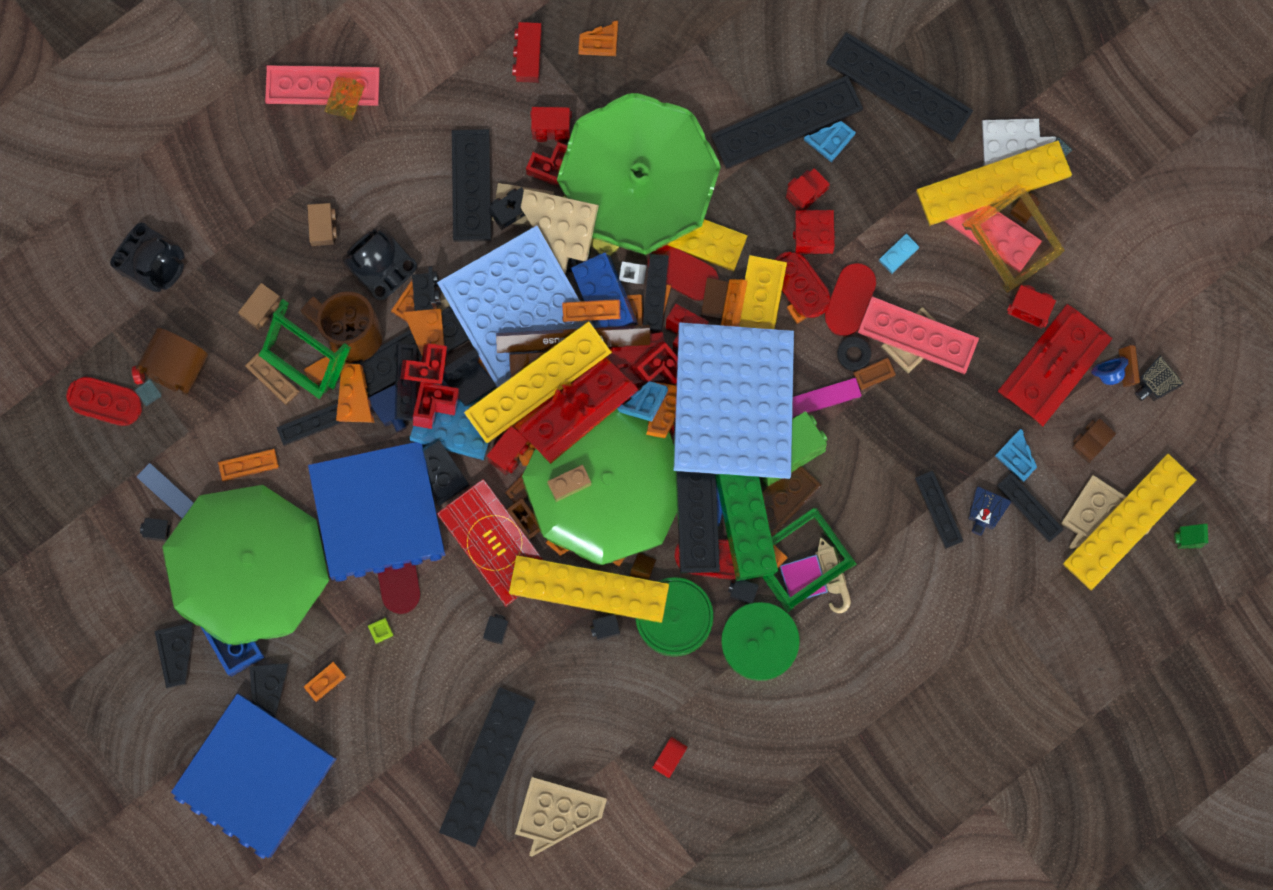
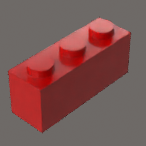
M519 22L518 28H515L514 40H518L517 46H514L513 57L517 58L516 64H513L512 75L516 76V82L539 83L541 23Z

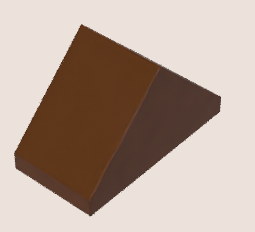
M522 498L506 509L528 540L540 532L534 514Z
M638 553L629 577L649 580L656 559Z

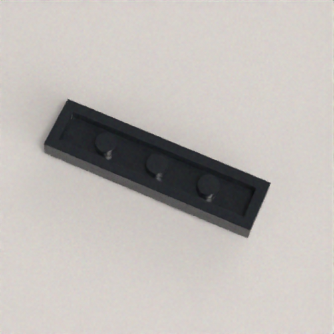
M650 254L643 325H649L650 330L653 331L662 330L669 259L667 255Z
M398 343L396 345L395 419L413 421L416 405V381L400 379L403 360L417 361V345Z
M338 403L276 427L283 445H289L344 423L336 420Z
M931 471L916 477V484L944 548L947 549L962 543V536L934 472Z
M1012 473L996 486L1048 543L1064 530Z

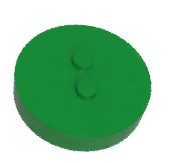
M675 577L659 580L657 582L669 584L662 623L636 618L640 637L649 648L659 654L672 657L690 654L705 643L712 630L713 609L709 597L701 587L690 580Z
M763 602L748 604L735 611L726 622L721 639L722 652L731 669L738 675L753 681H768L785 673L793 664L798 654L800 643L797 626L790 615L776 605Z

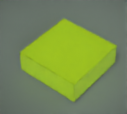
M386 618L368 625L376 644L394 636Z

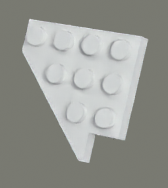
M1039 119L982 120L984 166L1055 142L1056 137H1040Z

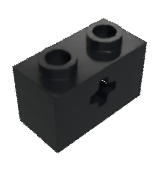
M522 187L518 190L516 188L512 189L506 194V197L503 199L497 198L491 203L489 213L501 230L526 216L521 209L524 194ZM507 205H509L510 207L514 206V209H507Z

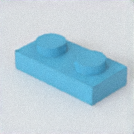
M905 234L879 259V262L893 274L919 249V246Z

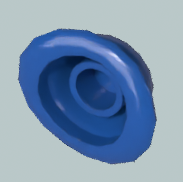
M1117 357L1094 366L1091 373L1094 376H1098L1106 385L1117 384L1125 377L1128 359Z

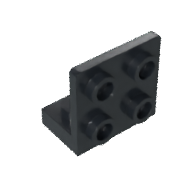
M428 266L429 273L412 275L415 311L438 309V306L441 305L439 290H436V287H439L437 284L439 282V275H437V271L433 270L432 266Z
M475 349L444 367L443 380L449 387L459 389V400L464 406H468L496 388L494 381L479 364V354Z

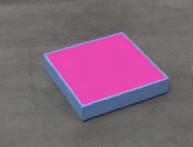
M818 555L780 566L789 597H792L823 575ZM823 586L808 598L827 593V586Z

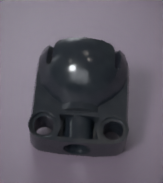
M138 223L117 248L110 260V265L121 276L129 278L152 292H161V289L166 290L172 287L179 279L184 268V263L180 260L185 259L181 247L176 242L149 228L145 223Z
M381 225L375 227L372 232L369 231L349 248L347 254L342 258L347 269L365 287L370 295L378 300H384L395 292L417 269L416 261L411 258L387 229ZM406 260L411 262V267L408 270L403 269V263ZM382 286L383 293L376 296L375 288Z

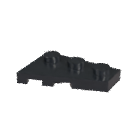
M436 439L422 449L437 506H440L470 486L439 439Z
M194 623L155 631L167 689L187 683Z
M289 663L249 667L252 703L271 714L274 718L277 715Z

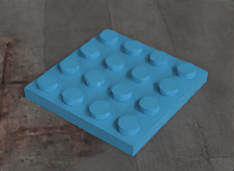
M444 380L442 381V384H437L449 387ZM487 394L468 406H464L458 400L455 416L436 412L432 429L413 426L410 441L429 445L436 439H439L447 451L484 460L490 442L486 443L464 411Z

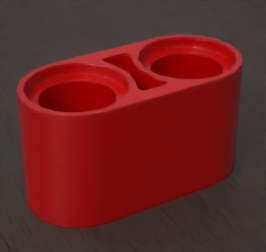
M671 737L654 764L653 769L670 778L688 746Z

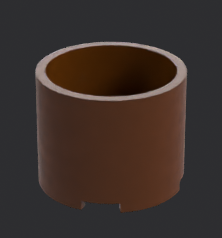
M340 292L328 298L320 307L317 315V326L332 352L335 353L344 343L351 347L346 362L367 360L378 351L383 341L382 325L370 302L364 296L355 292Z
M157 328L135 369L141 374L145 371L146 376L151 378L152 381L174 392L179 389L183 395L187 396L209 354L190 341L165 329Z

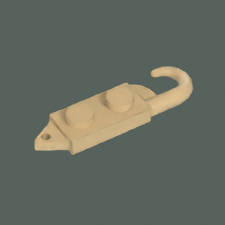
M820 538L818 551L815 553L818 555L822 572L825 574L838 565L840 561L836 548L832 547L825 539ZM844 573L826 584L830 593H841L843 599L842 607L836 608L832 603H829L830 609L836 613L847 611L851 603Z

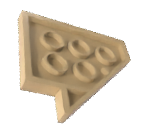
M524 189L521 209L532 227L538 226L563 272L566 273L569 258L587 261L599 205Z
M1092 475L1061 523L1077 534L1068 548H1078L1126 496Z
M532 777L515 834L534 840L529 855L533 857L601 819L607 799Z

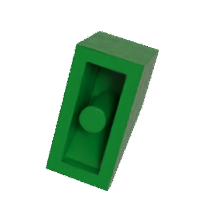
M1208 524L1179 527L1177 532L1174 533V542L1177 544L1178 549L1202 548L1208 544Z

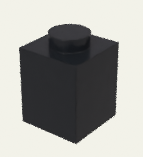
M145 518L144 523L142 522L140 526V534L146 540L166 542L169 538L171 523L168 520Z
M746 580L732 581L728 592L731 593L730 598L745 604H752L759 585Z
M495 614L494 617L489 616L483 639L503 645L509 621L505 620L506 617Z
M616 615L593 620V625L590 626L592 636H597L598 641L620 635Z

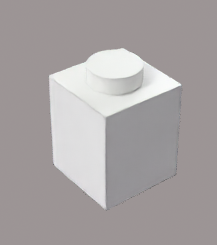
M622 262L619 280L644 284L647 265Z

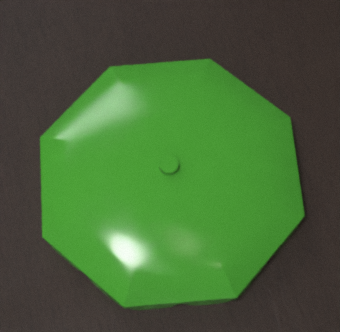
M631 93L610 102L603 108H598L582 116L576 121L559 170L557 182L566 198L599 205L592 238L647 255L702 227L721 167L692 112L674 104L659 102L657 99L649 96Z
M617 408L551 464L535 449L522 475V479L543 537L564 549L571 550L577 555L600 565L608 564L662 545L677 514L676 471H673L674 444L670 433L667 434L666 438L646 435L648 420L620 413ZM583 465L591 481V486L556 502L547 485V481Z
M264 485L199 495L162 547L174 609L181 616L195 625L203 627L207 633L228 645L245 644L257 641L258 639L278 638L293 633L329 582L317 520Z

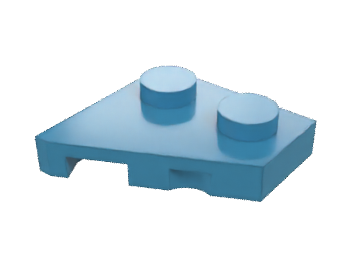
M840 121L831 127L823 128L817 133L805 136L804 141L832 162L855 136L856 132Z
M649 381L640 391L631 396L632 399L625 405H620L618 411L652 422L668 392L667 386Z
M1021 429L995 455L1022 482L1037 468Z

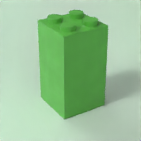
M806 411L792 419L791 473L826 451V441L828 439L822 430L819 431L815 426L817 422L814 417L808 415ZM761 477L767 487L782 479Z

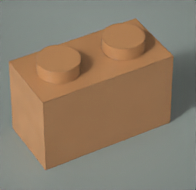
M330 203L307 205L311 245H334V239L337 238V228L333 227V220H336V210L332 209Z
M261 283L238 314L259 330L261 327L266 326L270 320L269 316L271 313L278 309L281 298Z
M581 465L547 481V485L557 502L591 486V481L584 466Z

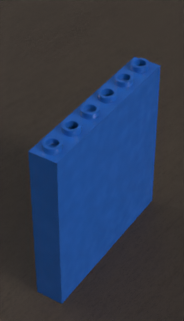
M414 442L308 465L329 574L332 580L335 579L336 582L347 580L348 576L354 575L355 578L363 577L367 572L381 573L387 567L400 569L406 563L411 562V565H419L423 563V560L437 561L441 560L442 556H446L431 482L422 451L423 444Z
M237 693L171 793L175 795L174 799L179 803L184 804L186 802L191 806L190 810L198 815L204 814L207 817L206 821L214 826L218 824L223 827L222 831L228 836L232 837L235 835L238 837V842L246 848L249 846L256 850L254 853L263 859L265 857L271 858L337 758L277 718L272 717L271 714L259 706L254 705L252 701Z

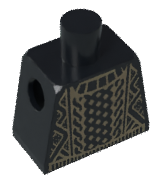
M1160 355L1140 377L1139 384L1141 388L1135 392V395L1140 401H1143L1148 396L1153 401H1156L1179 389L1184 383Z

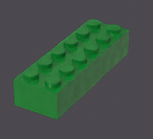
M715 474L736 581L775 574L778 572L759 477Z

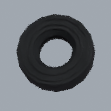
M849 337L843 340L838 347V361L845 369L858 371L869 363L871 348L862 338ZM851 347H857L861 351V358L857 361L850 360L847 357V350Z

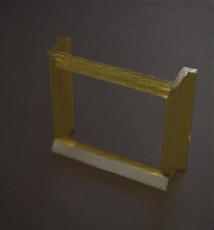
M1018 185L962 223L965 230H971L1005 282V285L1002 287L1006 293L1065 252L1026 189L1019 188ZM1021 197L1054 250L1014 278L980 225Z

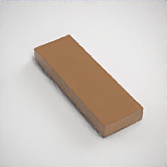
M258 352L245 367L287 406L300 392L271 364L258 356Z

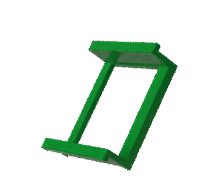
M282 299L278 309L273 313L274 316L265 343L258 356L320 399L330 388L333 390L336 388L351 347L344 343L335 353L284 317L289 303ZM281 325L330 359L320 386L269 350L276 342Z
M813 508L771 537L773 546L814 518L843 558V561L792 597L788 596L774 574L762 576L787 613L846 570L857 565L817 508Z

